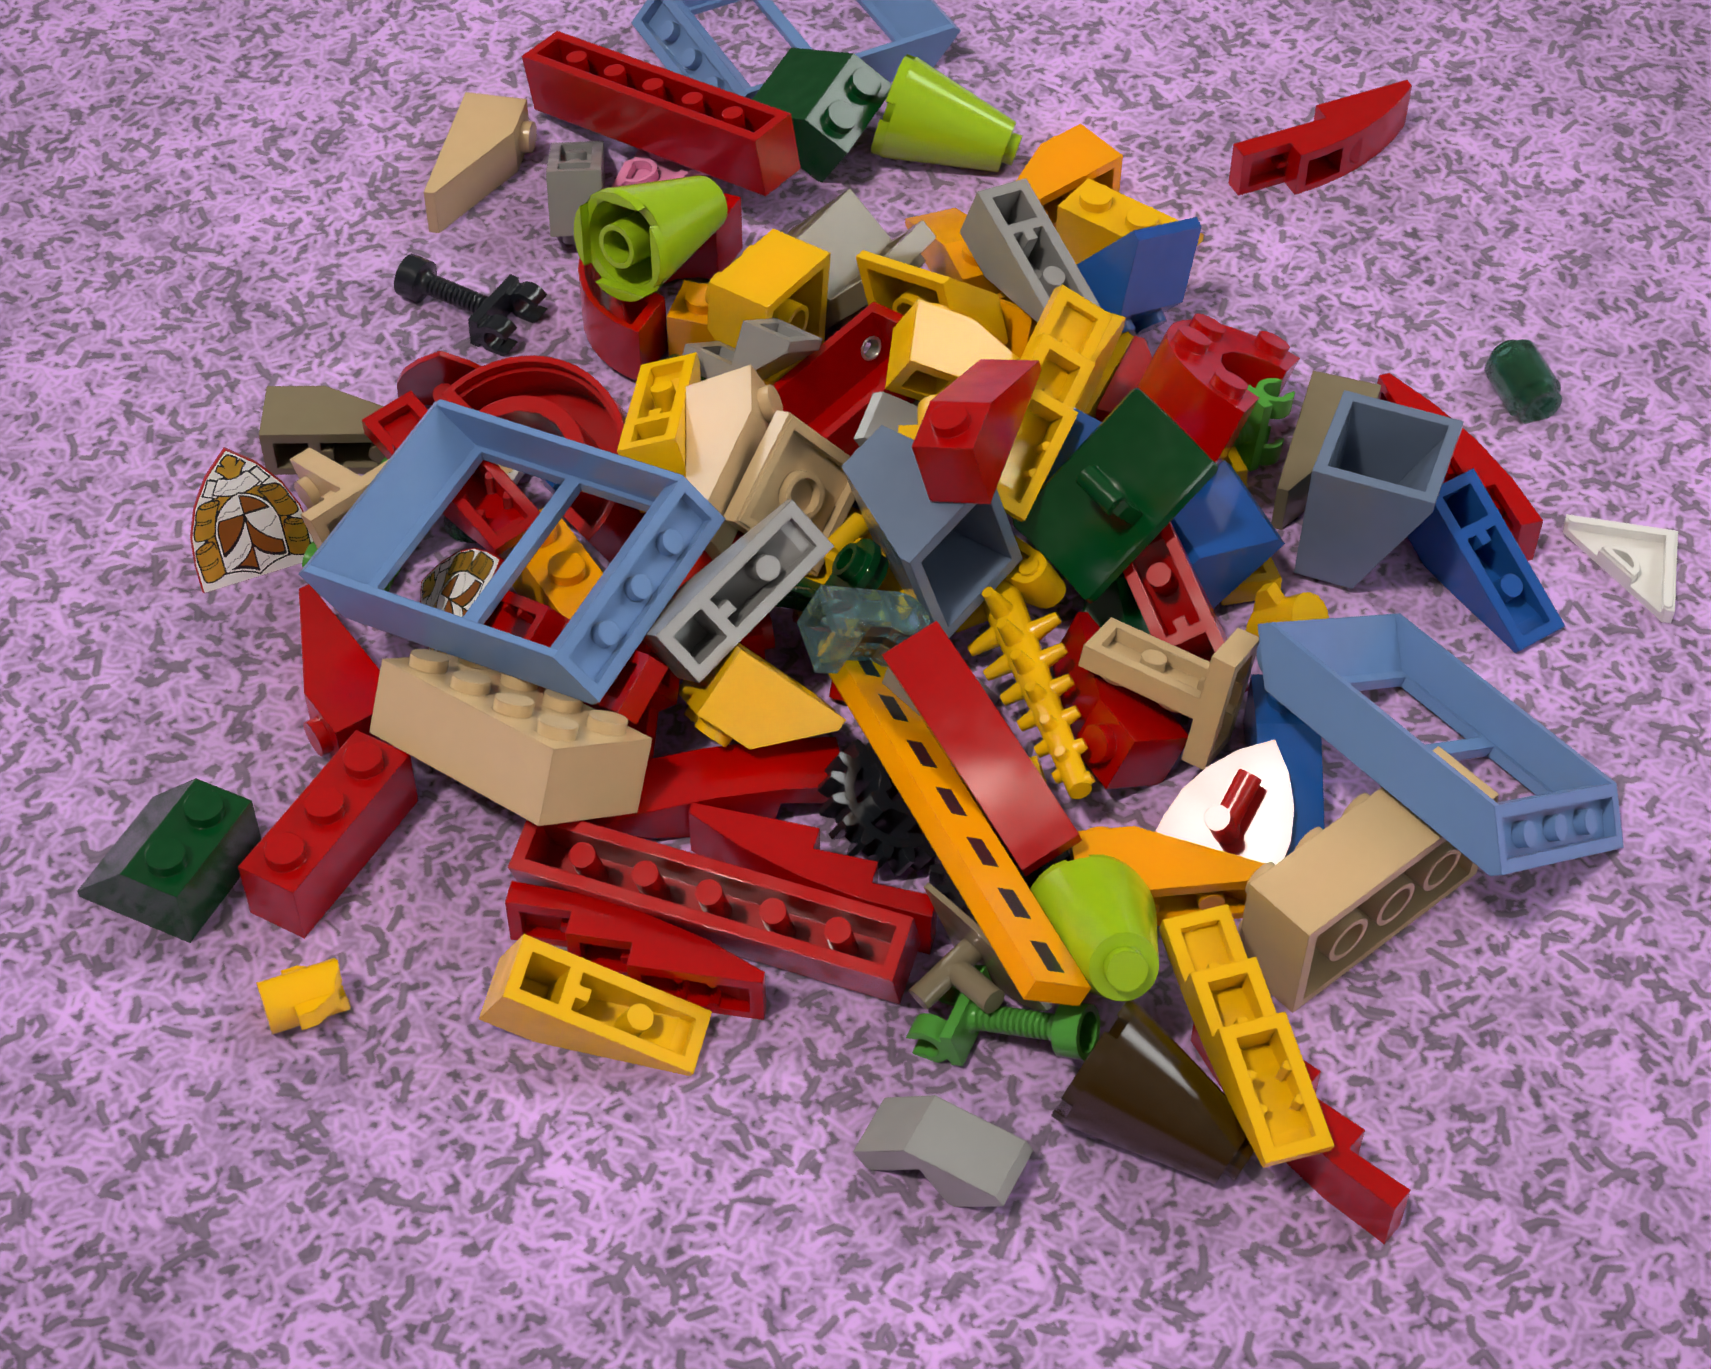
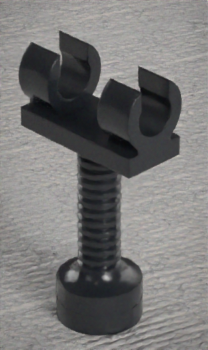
M413 253L407 255L401 261L394 278V290L396 294L419 303L427 295H430L472 313L468 319L470 344L477 347L482 345L487 351L500 356L507 355L518 343V341L509 338L517 329L516 325L507 318L511 312L520 319L535 323L548 310V308L539 305L547 296L546 292L533 282L526 281L520 283L519 277L510 274L488 297L437 276V267L433 261Z

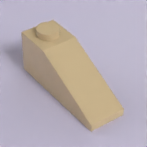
M465 92L423 192L429 232H442L517 173L525 153H533L536 144L537 128L534 121H529L527 99Z
M751 364L686 386V479L722 516H724L776 410L783 411L782 402L776 388L771 384L765 385ZM726 521L723 522L705 548V551L712 560L731 546L738 532V529Z

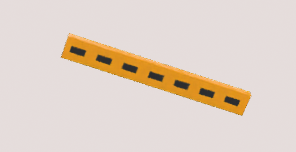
M824 635L815 649L818 658L1024 1000L1080 1006L1091 989L1090 984L922 718L882 683L888 666L880 665L873 661L871 657L862 655L858 657L852 656V653L861 642L860 640ZM865 643V645L859 646V648L863 647V650H876L878 648L874 643ZM855 651V655L861 653V651ZM866 651L864 655H870L872 652ZM875 658L876 660H878V661H880V662L886 664L885 662L881 661L880 659Z

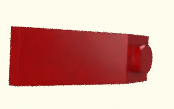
M980 359L930 401L912 444V449L930 501L991 504L1042 369L1039 360Z
M1170 521L1123 573L1150 634L1210 662L1211 657L1223 645L1227 637ZM1247 683L1245 692L1248 691V688H1249L1248 683Z
M309 584L299 588L304 695L310 718L303 723V727L310 744L319 756L330 753L333 757L355 730L389 744L369 732L380 669L319 594Z
M1078 612L1061 641L1067 648L1068 654L1055 663L1053 668L1056 678L1069 673L1075 683L1060 698L1063 709L1076 705L1081 713V717L1070 725L1074 739L1083 738L1088 746V749L1081 754V758L1105 789L1150 786L1162 783L1183 751L1188 734L1172 714L1162 708L1157 702L1123 686L1112 685L1103 680L1101 676L1078 666L1084 644L1100 629L1088 612Z

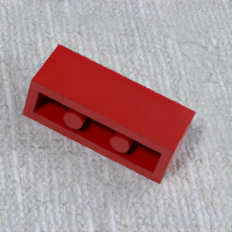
M355 730L238 866L250 913L305 939L419 801L411 756L396 747Z

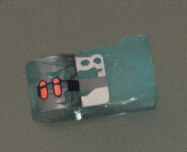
M820 585L798 619L797 624L815 673H838L846 660H872L881 666L888 667L882 654L930 625V618L924 606L915 598L905 593Z

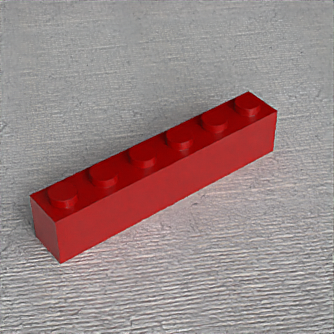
M560 31L554 32L521 56L535 110L763 196H767L777 189L783 182L801 169L792 116L789 112Z
M526 819L508 865V869L517 882L580 893L644 912L708 939L736 956L899 1005L921 943L914 917L585 821L537 826Z

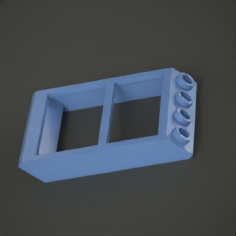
M646 0L631 22L667 70L749 99H753L764 84L751 87L694 16L741 0ZM753 0L792 48L812 49L772 0ZM856 0L892 42L856 53L855 55L889 82L894 80L901 61L907 54L918 57L934 67L961 32L934 0Z
M439 399L425 413L299 572V575L344 618L593 705L601 701L723 524L725 518L681 474ZM483 460L560 484L554 495L463 617L384 590ZM581 491L646 512L551 647L483 625Z
M1400 613L1258 624L1259 643L1257 646V661L1263 672L1265 690L1489 876L1510 874L1624 848L1617 783ZM1402 687L1465 739L1425 745L1360 691ZM1440 746L1457 761L1488 756L1535 795L1495 802L1432 750Z

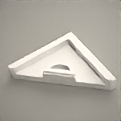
M1566 514L1563 534L1661 622L1671 623L1675 613L1678 531Z

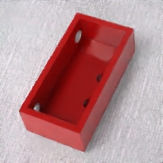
M873 301L820 346V350L807 356L773 384L780 396L783 411L797 417L851 457L859 448L854 437L873 393L885 392L911 404L916 400L885 389L893 328L904 315ZM871 340V347L864 354V347Z

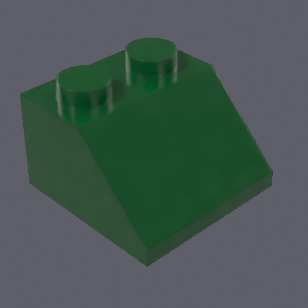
M791 47L752 100L791 113L800 167L815 180L823 183L847 155L887 99L892 84L854 53Z
M197 778L152 797L77 890L79 897L191 943L240 879L238 866L262 839L252 800Z

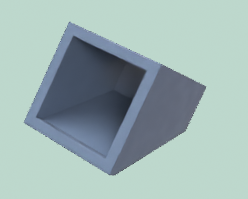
M1344 390L1312 470L1294 573L1347 588H1354L1433 512L1464 421Z
M881 425L841 467L873 541L880 546L881 554L888 559L891 572L927 627L937 620L950 638L984 601L982 591L986 587L995 589L1023 558L997 488L991 504L930 501L912 449L914 440Z

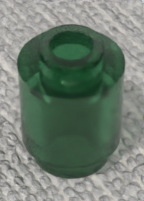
M1527 339L1507 340L1494 348L1485 364L1484 372L1510 415H1518L1525 424L1551 417L1562 404V396L1560 395L1561 384L1535 343Z

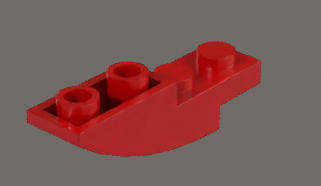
M1408 80L1322 103L1316 105L1314 121L1233 144L1228 184L1240 196L1285 182L1294 195L1343 177L1379 154L1401 131L1406 121L1412 85Z

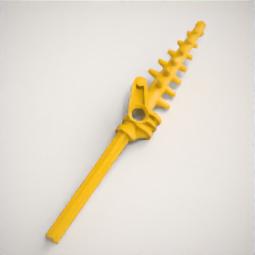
M1015 536L1023 559L995 589L986 587L982 591L984 601L956 632H961L986 621L989 622L991 627L967 646L968 651L974 657L997 647L1001 648L1003 655L983 670L985 677L988 681L1010 673L1013 674L1016 683L1000 695L1003 704L1008 706L1025 699L1029 711L1016 721L1019 728L1023 732L1038 727L1043 740L1034 746L1035 752L1040 758L1050 754L1057 768L1051 773L1054 781L1057 784L1064 783L1072 799H1082L1092 791L1091 785L1095 782V779L1089 770L1086 771L1081 758V754L1088 749V746L1083 738L1075 740L1070 725L1081 717V713L1076 705L1063 709L1060 696L1074 686L1075 683L1069 673L1053 679L1049 670L1050 667L1068 654V650L1063 642L1042 650L1039 642L1060 625L1062 621L1057 612L1032 621L1025 604L1045 609L1053 607L1063 599L1066 592V584L1042 553Z

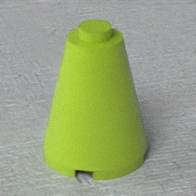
M907 54L902 59L886 99L887 106L883 119H879L871 153L879 155L881 158L999 172L1002 163L1012 166L1023 136L1014 133L1016 121L920 58Z
M700 175L604 188L590 195L587 202L580 205L575 214L574 240L576 249L583 265L592 263L598 274L602 277L595 282L603 291L622 301H638L656 292L724 224L727 217V202L720 187L710 178Z
M1103 854L1089 855V857L1069 862L1063 860L1046 869L1036 879L1030 890L1090 984L1091 989L1089 993L1114 1001H1130L1145 994L1153 986L1158 975L1159 951L1155 902L1144 880L1126 863Z

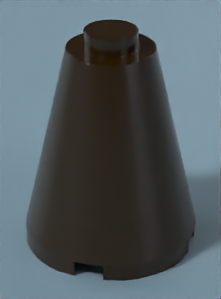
M1134 1000L1126 1001L1117 1013L1118 1018L1108 1033L1105 1031L1063 1094L1061 1103L1054 1109L1051 1116L1066 1126L1215 1184L1222 1173L1235 1180L1252 1156L1254 1150L1239 1124L1225 1093L1140 1004Z

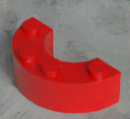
M724 193L727 202V217L724 224L664 284L683 278L701 277L711 279L717 272H722L733 262L743 248L741 197ZM579 257L578 274L582 318L587 340L592 349L607 365L628 378L637 381L641 365L659 361L668 349L665 297L654 292L634 302L616 299L603 291L595 282L602 277L598 274L592 263L584 266Z
M1196 313L1190 320H1181L1171 324L1136 388H1140L1219 465L1228 455L1259 400L1258 396L1247 390L1248 385L1256 388L1258 382L1263 379L1277 378L1282 380L1281 393L1300 358L1288 352L1290 349L1288 343L1273 333L1259 331L1258 335L1255 336L1223 325L1207 315Z
M516 356L491 362L464 375L441 394L448 402L617 455L618 445L627 417L624 409L592 375L574 364L546 356ZM581 491L563 517L611 563L646 512L640 513L638 509Z

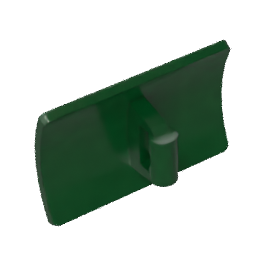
M1134 388L1043 485L1026 520L1020 522L1014 518L1013 525L1061 572L1083 599L1093 603L1216 474L1218 465L1140 388Z

